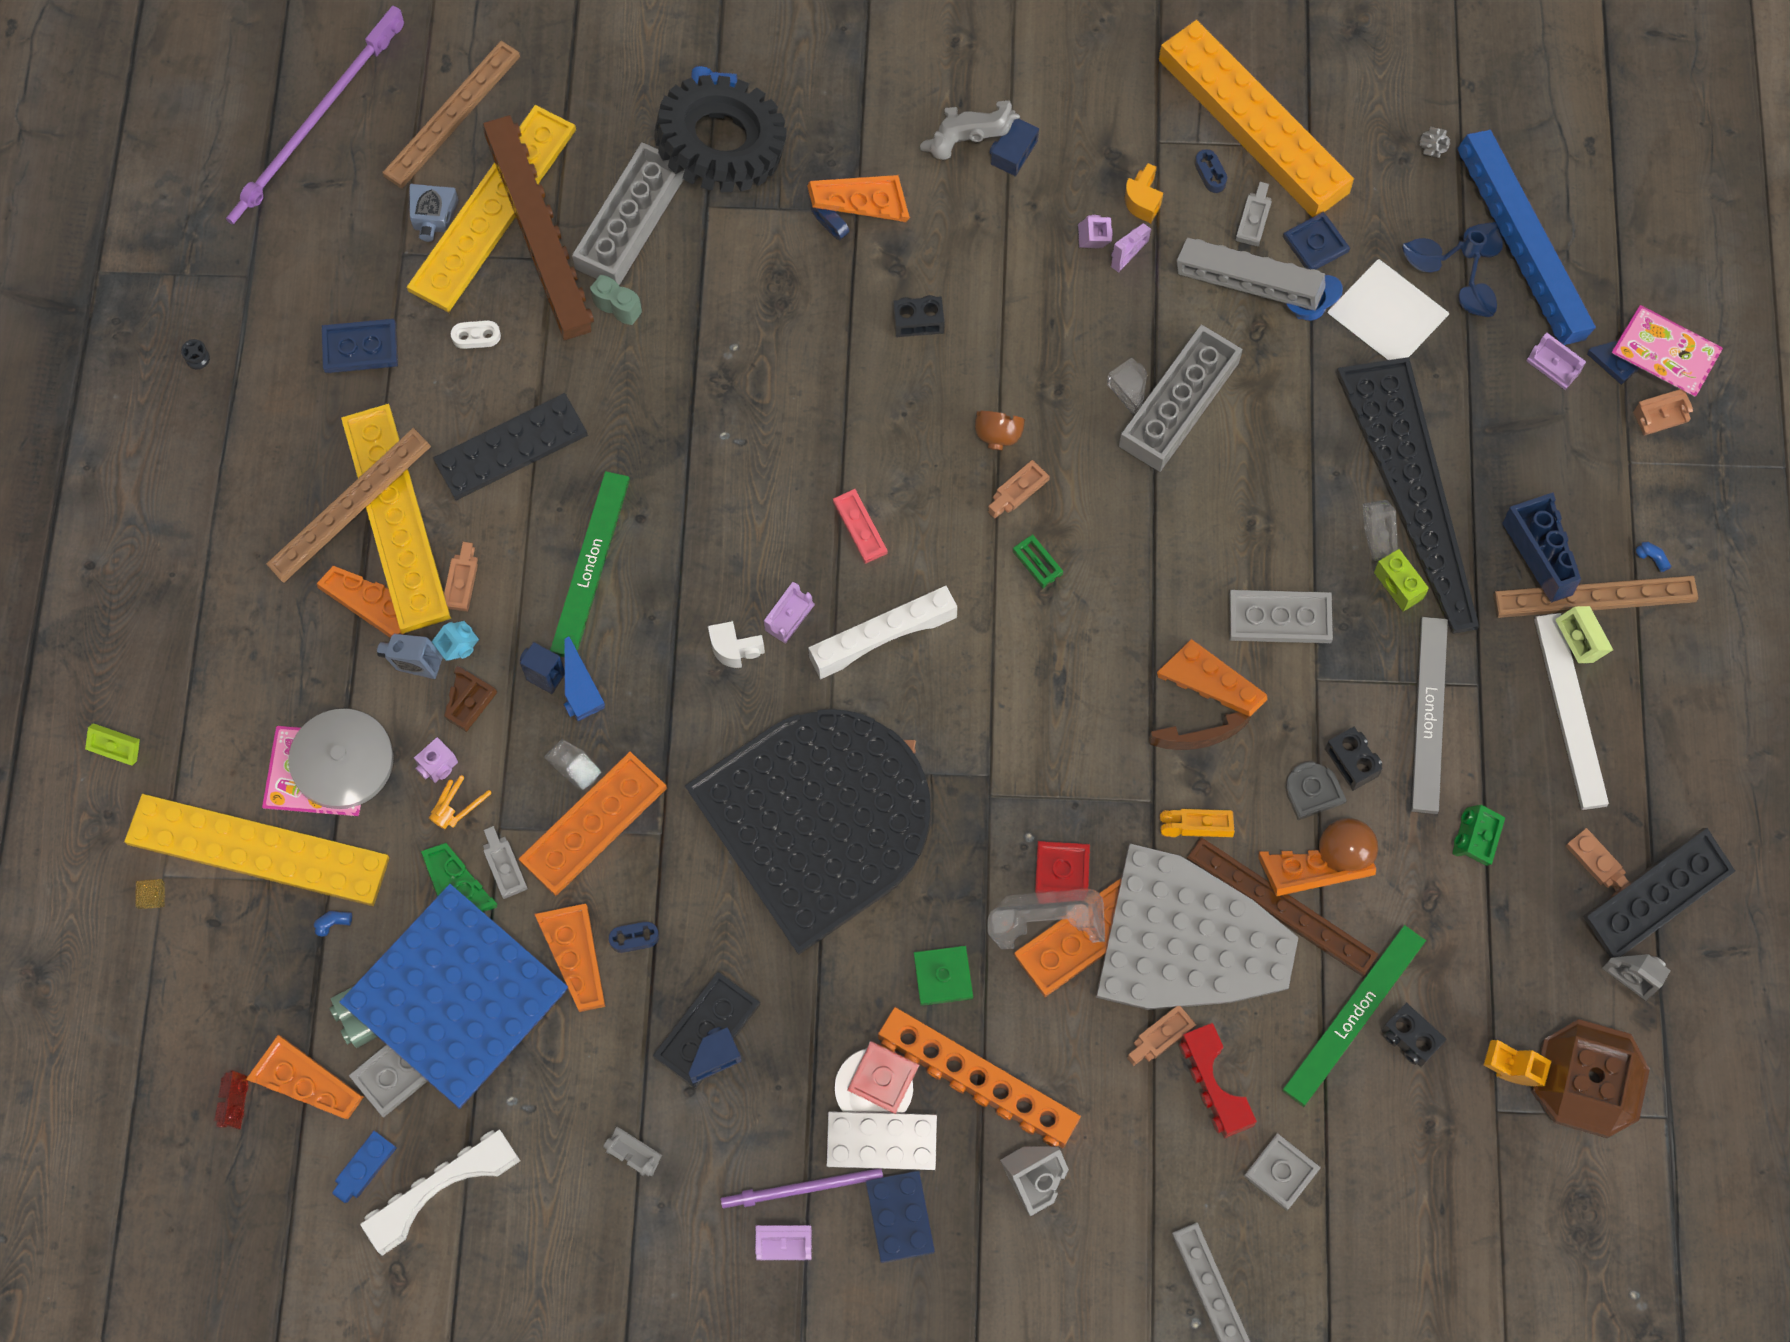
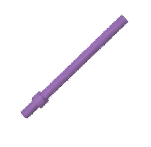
M878 1168L754 1192L753 1189L744 1190L742 1194L722 1197L721 1203L722 1208L739 1205L749 1207L754 1206L755 1202L863 1183L868 1180L883 1178L882 1169Z

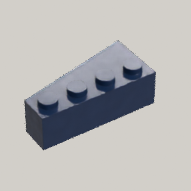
M1554 493L1511 506L1503 521L1504 527L1551 603L1573 596L1581 581L1573 552L1568 547L1567 542L1569 539L1567 533L1563 531L1561 525L1560 511L1555 506L1556 499Z

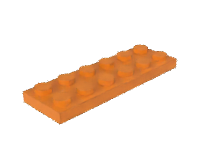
M629 752L518 859L519 862L554 896H557L667 789L666 784L636 756Z
M1121 878L1014 953L1016 960L1044 997L1105 956Z

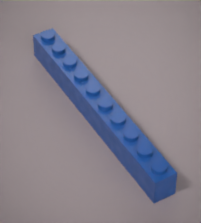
M1487 130L1467 134L1457 148L1459 154L1475 181L1481 196L1485 200L1491 215L1495 219L1502 236L1505 238L1512 255L1515 257L1523 276H1525L1554 335L1563 345L1584 341L1596 327L1492 131Z

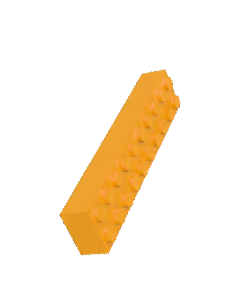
M1198 20L1192 22L1161 45L1159 61L1311 217L1327 211L1350 194L1354 178Z

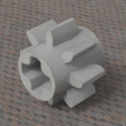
M1430 127V132L1423 133L1420 140V146L1425 149L1423 154L1439 158L1440 153L1447 152L1450 145V139L1446 136L1447 131Z

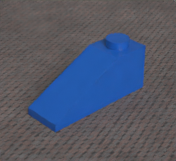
M570 637L565 638V697L567 702L563 705L570 717L575 716L576 720L580 721L604 709L605 704Z

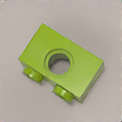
M1400 549L1378 561L1374 574L1403 612L1424 599L1429 587Z

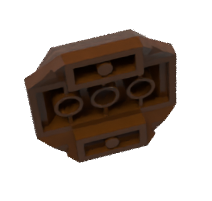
M1578 1019L1542 1041L1539 1054L1551 1060L1545 1086H1532L1531 1093L1541 1103L1554 1123L1609 1138L1639 1121L1650 1069L1632 1034ZM1589 1072H1595L1599 1076L1600 1082H1592L1589 1078Z

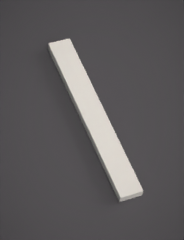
M1561 613L1537 616L1534 621L1581 810L1607 807L1609 802L1570 647L1555 620L1561 616Z

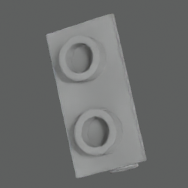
M616 1127L612 1138H608L603 1146L607 1149L606 1153L612 1154L621 1161L626 1159L628 1161L627 1165L640 1172L642 1176L644 1174L653 1176L662 1157L661 1154L619 1127Z

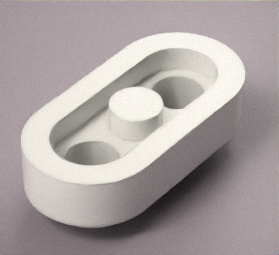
M492 321L462 322L452 328L451 338L455 346L462 349L491 347L499 342L501 333L498 325ZM487 334H492V337L485 338ZM468 336L467 339L461 340V337Z

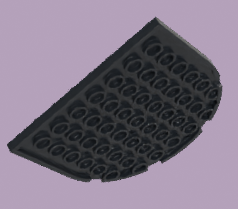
M822 709L803 715L797 714L782 720L685 785V788L798 955L896 888L907 877L918 861L930 829V791L920 762L911 748L898 734L875 721V719L847 710Z

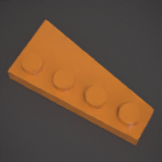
M332 566L317 583L321 591L391 638L393 634L403 635L398 624L389 589L385 588V585L378 582H369L364 580L362 576Z
M587 904L535 914L579 1012L605 1007Z
M280 1035L275 1038L246 1079L344 1119H349L364 1098Z

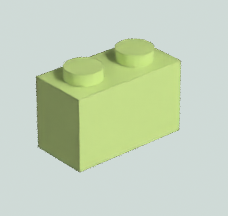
M1590 606L1573 607L1555 619L1578 663H1594L1613 651Z

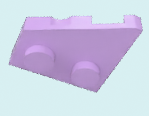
M1143 223L1115 243L1114 251L1111 255L1113 257L1111 267L1119 273L1149 241L1151 228Z

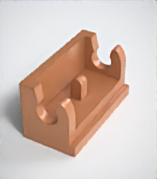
M1679 389L1640 401L1633 413L1643 435H1648L1689 422L1691 419L1689 413L1693 412V408L1686 392Z

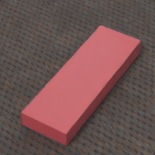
M856 489L833 498V503L864 563L866 564L888 554Z

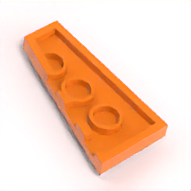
M898 175L810 181L807 185L812 206L815 208L907 222L910 218Z
M1192 639L1157 672L1158 678L1166 681L1168 679L1175 682L1181 688L1192 689L1207 699L1211 697L1220 701L1221 705L1247 716H1251L1268 700L1266 693Z
M1319 850L1308 851V854H1293L1292 851H1281V855H1269L1268 851L1259 852L1258 858L1276 896L1374 876L1376 874L1374 863L1358 871H1335L1327 866L1326 861L1325 863L1323 862Z

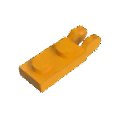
M1181 809L1165 810L1160 814V821L1164 823L1160 827L1161 834L1167 837H1177L1179 835L1206 837L1234 836L1232 810Z

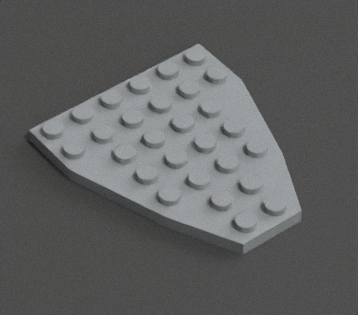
M1129 844L1096 998L1153 1010L1175 1008L1176 1006L1189 1007L1232 1003L1284 991L1289 988L1298 937L1255 901L1182 856Z

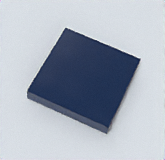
M1324 211L1283 234L1284 240L1303 266L1309 270H1316L1348 253L1350 250L1349 245Z

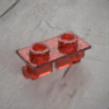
M231 1071L230 1073H225L224 1077L221 1078L219 1097L226 1098V1102L217 1103L214 1118L216 1127L227 1128L229 1126L238 1130L241 1129L245 1098L248 1091V1080H246L248 1076Z

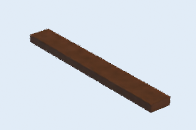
M1201 837L1187 857L1188 861L1255 901L1280 923L1360 976L1364 977L1378 956V953L1290 895L1276 896L1269 881Z

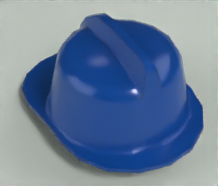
M1325 275V290L1316 311L1286 304L1295 313L1297 319L1316 320L1323 315L1326 308L1340 299L1343 286L1336 277Z

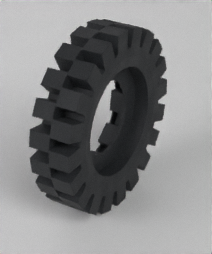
M711 75L699 76L698 84L693 78L682 81L681 88L675 85L669 90L668 96H664L660 104L655 127V145L659 146L658 153L662 160H669V169L675 174L684 170L683 180L694 184L698 177L703 178L701 188L713 190L714 182L716 181L719 182L721 192H733L734 184L736 183L739 190L744 191L751 189L753 182L757 186L767 180V176H772L777 170L787 134V128L784 127L785 119L783 114L777 113L778 106L772 99L764 101L766 93L757 87L748 94L749 83L738 79L735 87H731L730 77L718 75L717 84L713 83ZM707 114L712 118L723 119L726 115L733 118V122L746 131V140L737 149L730 151L716 150L708 147L698 138L695 125L701 117Z

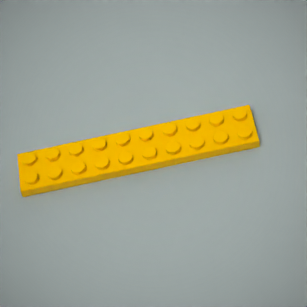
M535 105L519 127L521 131L519 139L521 144L526 143L529 151L527 159L529 164L533 163L537 172L535 180L538 185L576 131V126ZM495 162L407 286L408 292L448 313L516 217Z
M389 404L341 418L358 478L400 440ZM407 468L366 506L402 634L451 619Z
M145 794L141 795L124 841L130 846L373 907L390 859L386 854Z

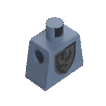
M410 184V220L413 229L420 230L419 238L421 240L433 241L435 232L445 233L449 228L459 202L455 188Z
M393 634L389 643L380 642L377 648L378 657L386 658L396 670L431 679H436L443 658L427 637Z

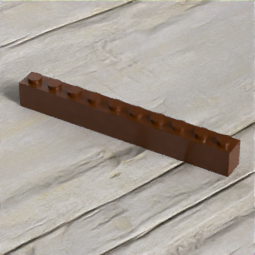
M510 115L483 123L485 139L563 340L590 333L591 323L594 322L590 308L586 309L583 303L586 301L582 287L578 288L575 281L578 280L576 271L573 266L569 267L567 262L570 259L567 248L560 244L561 233L558 225L553 226L551 221L553 218L551 207L549 204L545 205L544 203L545 192L542 184L537 185L535 180L537 172L534 164H529L528 162L529 151L526 143L521 144L519 139L521 131L518 123H513Z

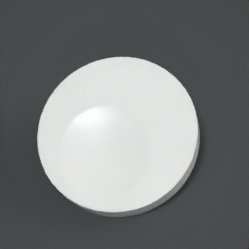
M866 1049L857 1051L849 1056L841 1065L835 1081V1095L843 1112L892 1113L847 1091ZM913 1081L897 1113H904L907 1110L912 1099Z

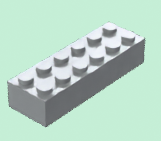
M642 142L574 251L572 257L575 269L595 279L599 275L608 276L620 285L681 185L684 170L675 174L668 168L669 160L663 161L658 153V149Z
M1201 324L1122 432L1119 447L1161 472L1237 367L1243 349Z

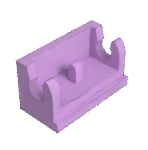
M1548 333L1542 337L1538 346L1533 348L1526 360L1564 390L1576 379L1586 363L1585 360Z
M792 582L765 618V631L786 644L813 608L814 603L812 602L811 594L809 592L806 595L800 591L799 585Z
M756 1226V1260H811V1226Z

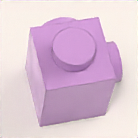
M1089 215L1078 224L1079 248H1103L1112 242L1111 218Z
M438 737L414 757L418 765L415 768L425 780L430 777L434 783L439 779H445L451 773L452 768L458 763L455 755Z

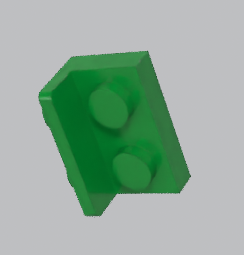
M1483 805L1467 807L1461 816V825L1454 839L1452 854L1455 856L1466 855L1485 866L1492 865L1505 817Z

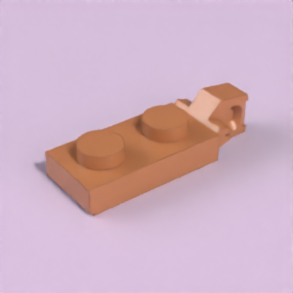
M1031 460L997 489V493L993 496L995 501L988 506V513L995 519L1005 510L1008 513L1015 510L1048 482L1050 476Z
M463 542L460 555H455L451 559L444 592L448 609L466 612L469 610L478 567V559L474 557L475 547H473V543Z
M1587 828L1566 845V848L1600 885L1604 884L1607 888L1612 886L1618 891L1629 883L1624 876L1626 872Z
M1176 1006L1138 1036V1039L1133 1043L1137 1048L1128 1054L1127 1059L1133 1066L1144 1058L1148 1062L1156 1059L1180 1040L1183 1034L1194 1029L1196 1024L1181 1006Z

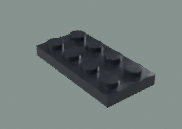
M717 972L654 1053L653 1058L696 1089L703 1079L692 1084L689 1071L701 1041L707 1036V1032L717 1027L722 1029L728 1027L734 1040L761 1005L760 1002L720 972Z

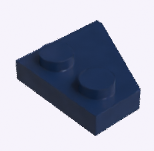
M1618 341L1591 347L1587 355L1621 385L1640 369V367L1612 353Z

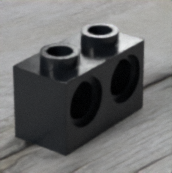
M928 295L923 298L911 299L904 297L899 300H893L896 338L944 334L945 321L942 296ZM927 312H934L935 315L929 316V315H926V313H927ZM903 314H910L911 317H909V318H904V317H902V315H903Z
M1355 726L1329 740L1325 747L1326 752L1352 791L1379 777L1383 769L1381 767V759L1376 753L1371 752L1367 746L1368 741L1362 732H1358ZM1350 743L1355 750L1348 751L1343 747V744ZM1364 764L1369 771L1361 772L1357 765Z
M1407 1002L1381 1030L1384 1033V1038L1391 1045H1397L1405 1052V1058L1410 1063L1418 1064L1420 1067L1447 1040ZM1396 1023H1405L1408 1027V1032L1402 1033L1398 1031ZM1416 1041H1424L1428 1045V1051H1420L1416 1046Z

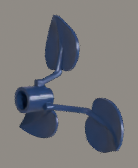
M1496 222L1483 223L1468 228L1463 235L1464 242L1460 241L1456 247L1445 255H1442L1440 245L1431 239L1419 238L1403 244L1402 248L1407 260L1415 268L1424 272L1439 271L1442 266L1441 261H1445L1459 249H1462L1465 257L1474 258L1469 280L1470 287H1463L1460 290L1459 302L1465 310L1472 314L1484 317H1492L1495 314L1497 300L1493 290L1484 283L1475 285L1474 279L1480 256L1494 257L1502 250V236Z

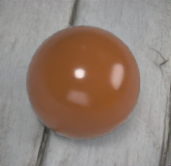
M1343 818L1331 823L1324 830L1319 841V852L1323 862L1325 863L1326 861L1327 866L1335 871H1358L1369 867L1375 862L1378 854V841L1373 830L1366 823L1353 818Z

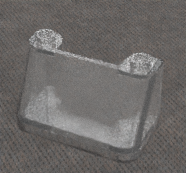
M1094 889L1008 895L989 914L988 935L1001 949H1013L1016 938L1020 935H1027L1026 922L1068 919L1071 925L1076 927L1078 931L1084 930L1087 932L1091 942H1105L1103 899Z

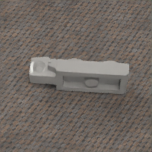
M1260 182L1257 193H1250L1248 195L1235 241L1259 247L1272 202L1271 198L1266 197L1269 184Z
M494 826L485 829L484 832L489 843L483 845L485 849L483 851L503 899L527 890V885L508 840L505 837L499 839Z

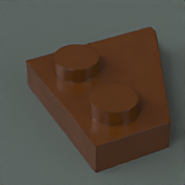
M457 665L454 671L456 675L454 686L450 689V701L446 706L444 716L449 722L467 732L497 694V691L491 685Z

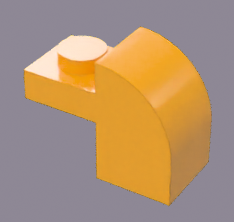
M1148 163L1144 171L1139 170L1135 180L1128 178L1125 204L1131 214L1151 224L1161 207L1163 193L1150 187L1155 178L1156 166Z
M1499 1040L1490 1041L1484 1066L1497 1072V1077L1525 1086H1545L1551 1060L1532 1050L1517 1051Z

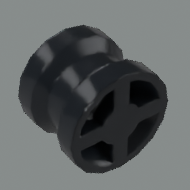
M191 339L183 344L181 354L190 368L197 370L208 365L210 355L203 342Z

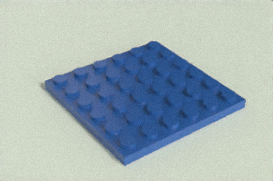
M449 884L340 1000V1004L460 1109L568 990V986L456 888Z

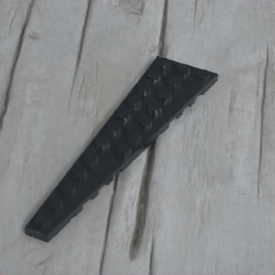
M1405 357L1337 368L1336 373L1443 614L1448 619V625L1452 634L1477 630L1479 624L1410 358Z

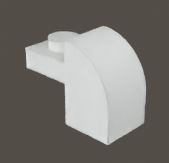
M733 621L708 626L713 653L722 664L728 667L741 668V658L753 659L765 653L762 635L737 640Z

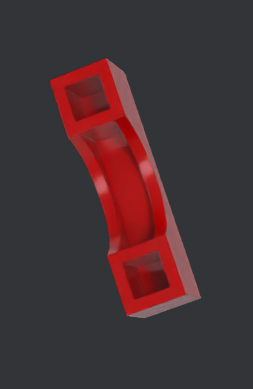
M1211 1023L1183 1034L1182 1043L1179 1044L1180 1050L1184 1058H1189L1193 1068H1190L1191 1075L1195 1083H1200L1203 1089L1201 1097L1206 1108H1211L1214 1118H1212V1122L1217 1133H1222L1225 1139L1254 1127L1257 1121L1247 1098L1226 1093L1215 1081L1213 1063L1224 1047L1214 1024Z

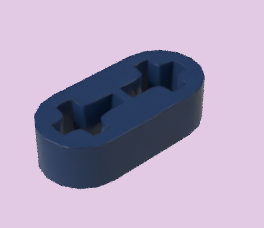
M1208 149L1198 152L1195 167L1205 187L1213 193L1223 191L1227 183V174L1217 155ZM1202 159L1210 161L1209 167L1206 162H1202ZM1213 175L1216 180H1220L1219 184L1216 181H1212Z
M811 207L815 218L837 240H841L849 234L850 231L847 224L835 211Z
M651 922L614 928L609 934L611 948L618 953L650 948L659 940L658 929ZM645 929H649L650 933H654L650 935V940L645 941L644 937L636 938V936L643 935ZM619 934H623L624 938L632 937V939L624 940V945L619 946L618 942H614V940L618 939Z

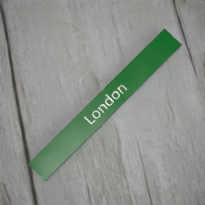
M605 471L550 649L551 652L561 657H565V638L570 637L578 652L630 482L629 476Z
M1406 925L1403 926L1282 1092L1305 1107L1426 942L1424 938Z

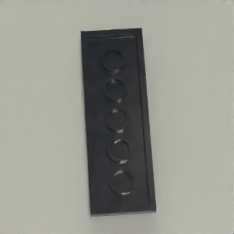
M563 393L433 457V460L453 498L457 501L588 436L568 397Z
M1702 828L1583 917L1609 957H1621L1733 874L1735 869L1708 828Z

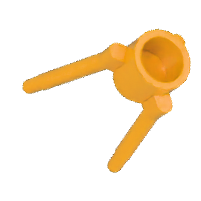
M459 776L451 790L453 780L450 779L436 806L431 811L432 814L429 816V819L444 830L448 825L454 828L460 819L491 795V791H486L454 817L455 810L448 805L464 780V776Z

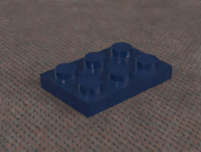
M395 319L322 325L324 372L333 373L397 367L398 352Z
M915 1171L866 1181L881 1264L935 1253L920 1172Z

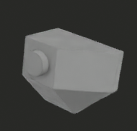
M1649 954L1611 958L1602 968L1645 1001L1661 988L1671 971L1660 958L1652 957Z
M1022 1147L1000 1160L1010 1183L1030 1216L1055 1202L1058 1195L1056 1189L1061 1179H1065L1069 1170L1058 1147Z

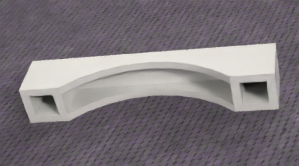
M944 586L809 647V658L819 678H825L844 669L862 655L888 641L912 632L935 628L957 618V605L947 586Z
M498 1130L497 1132L490 1131L481 1137L479 1144L473 1148L471 1146L464 1148L457 1154V1159L451 1163L445 1162L439 1165L434 1170L435 1174L427 1179L424 1177L417 1180L411 1185L412 1189L404 1195L402 1193L395 1195L388 1201V1206L380 1211L376 1209L366 1215L364 1218L366 1221L360 1225L377 1252L384 1255L406 1240L409 1228L417 1213L441 1189L470 1177L499 1176L520 1162V1159L502 1132Z

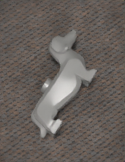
M1010 100L997 102L996 106L999 110L992 113L968 111L958 115L957 107L945 108L947 118L941 123L933 139L921 143L920 150L931 152L933 157L937 159H948L956 142L966 140L980 142L983 138L1004 136L1009 132L1014 119H1019L1020 115L1011 110L1012 104Z

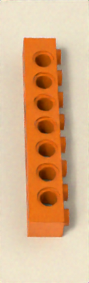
M894 1007L878 1034L881 1046L893 1052L897 1050L904 1057L927 1068L926 1072L938 1080L942 1077L951 1082L950 1087L960 1093L968 1092L974 1096L973 1100L981 1106H992L997 1109L996 1114L1008 1121L1011 1118L1020 1123L1019 1127L1025 1132L1032 1135L1036 1132L1044 1137L1043 1141L1051 1147L1059 1146L1064 1149L1079 1123L1081 1116L896 1007ZM904 1034H912L916 1040L914 1043L906 1045L901 1041V1037ZM928 1047H934L938 1050L939 1054L935 1058H928L924 1055V1050ZM950 1061H958L962 1068L957 1072H952L947 1068V1064ZM979 1074L984 1077L985 1082L982 1085L976 1086L971 1083L970 1077ZM997 1088H1004L1008 1092V1096L1005 1099H997L993 1091ZM1025 1101L1030 1104L1031 1110L1028 1113H1021L1016 1105L1019 1102ZM1044 1115H1049L1054 1119L1055 1124L1051 1127H1045L1041 1124L1040 1118Z

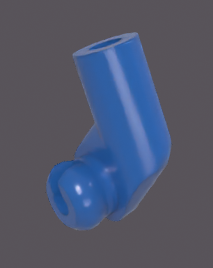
M1643 542L1641 546L1636 548V553L1640 558L1644 559L1647 556L1653 558L1660 572H1664L1672 567L1663 550L1654 544Z
M327 912L315 920L313 926L315 934L321 937L327 936L329 928L334 924L351 925L352 913Z

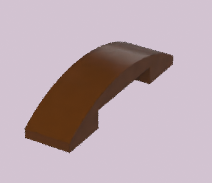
M1240 712L1225 715L1223 726L1178 735L1176 726L1151 731L1149 742L1150 745L1171 750H1192L1212 746L1242 730L1249 723L1251 716Z

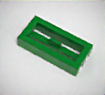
M1033 534L1013 548V553L1043 589L1048 583L1054 582L1055 578L1063 575V570ZM1030 543L1054 571L1052 574L1029 548L1028 545ZM1022 549L1031 558V560L1040 569V571L1045 575V579L1035 568V566L1030 562V560L1025 556V554L1021 551Z

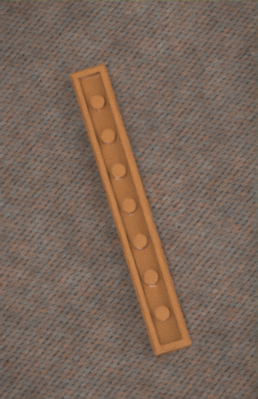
M500 41L382 172L383 176L402 189L520 58L519 52L503 41Z
M412 428L266 563L267 566L285 583L431 447L429 443Z
M1694 576L1578 585L1573 596L1552 603L1542 588L1495 591L1493 594L1497 618L1566 613L1577 606H1590L1592 610L1692 603L1697 602L1699 599Z

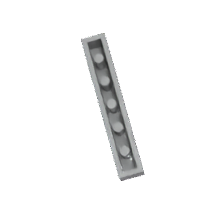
M1187 238L1177 259L1179 275L1316 311L1325 290V273H1321L1318 270H1309L1292 263L1286 264L1269 257L1263 258L1246 251L1240 252L1223 245L1206 243L1200 239Z

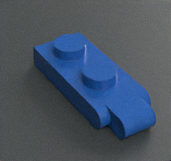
M373 1131L336 1178L335 1182L338 1185L332 1194L345 1204L352 1196L358 1198L397 1148Z

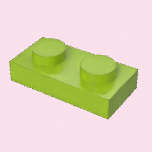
M93 723L88 727L85 750L132 766L137 762L140 739Z

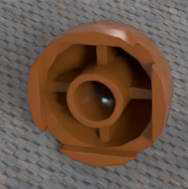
M977 411L975 431L981 441L988 443L989 449L1002 451L1003 446H1012L1020 439L1025 419L1014 415L1013 419H1010L1011 417L1004 413Z

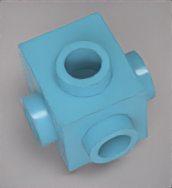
M465 621L456 623L450 622L444 625L432 643L447 661L468 657L473 652V647L479 639L472 631V628Z

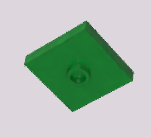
M966 946L914 952L921 1006L973 999Z

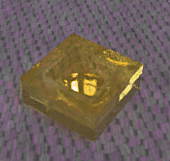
M162 879L136 881L135 906L138 909L164 907L165 882Z

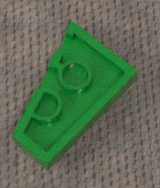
M447 843L421 851V856L437 897L451 884L482 912L497 908V903L492 897H489L484 891L483 886L477 879H474Z

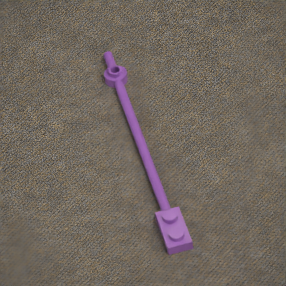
M395 6L389 9L366 37L367 46L257 181L255 183L249 182L243 188L239 203L226 217L230 224L233 225L247 207L252 208L261 203L264 196L263 188L369 57L372 54L378 56L382 50L387 48L392 37L401 31L404 20L400 9Z

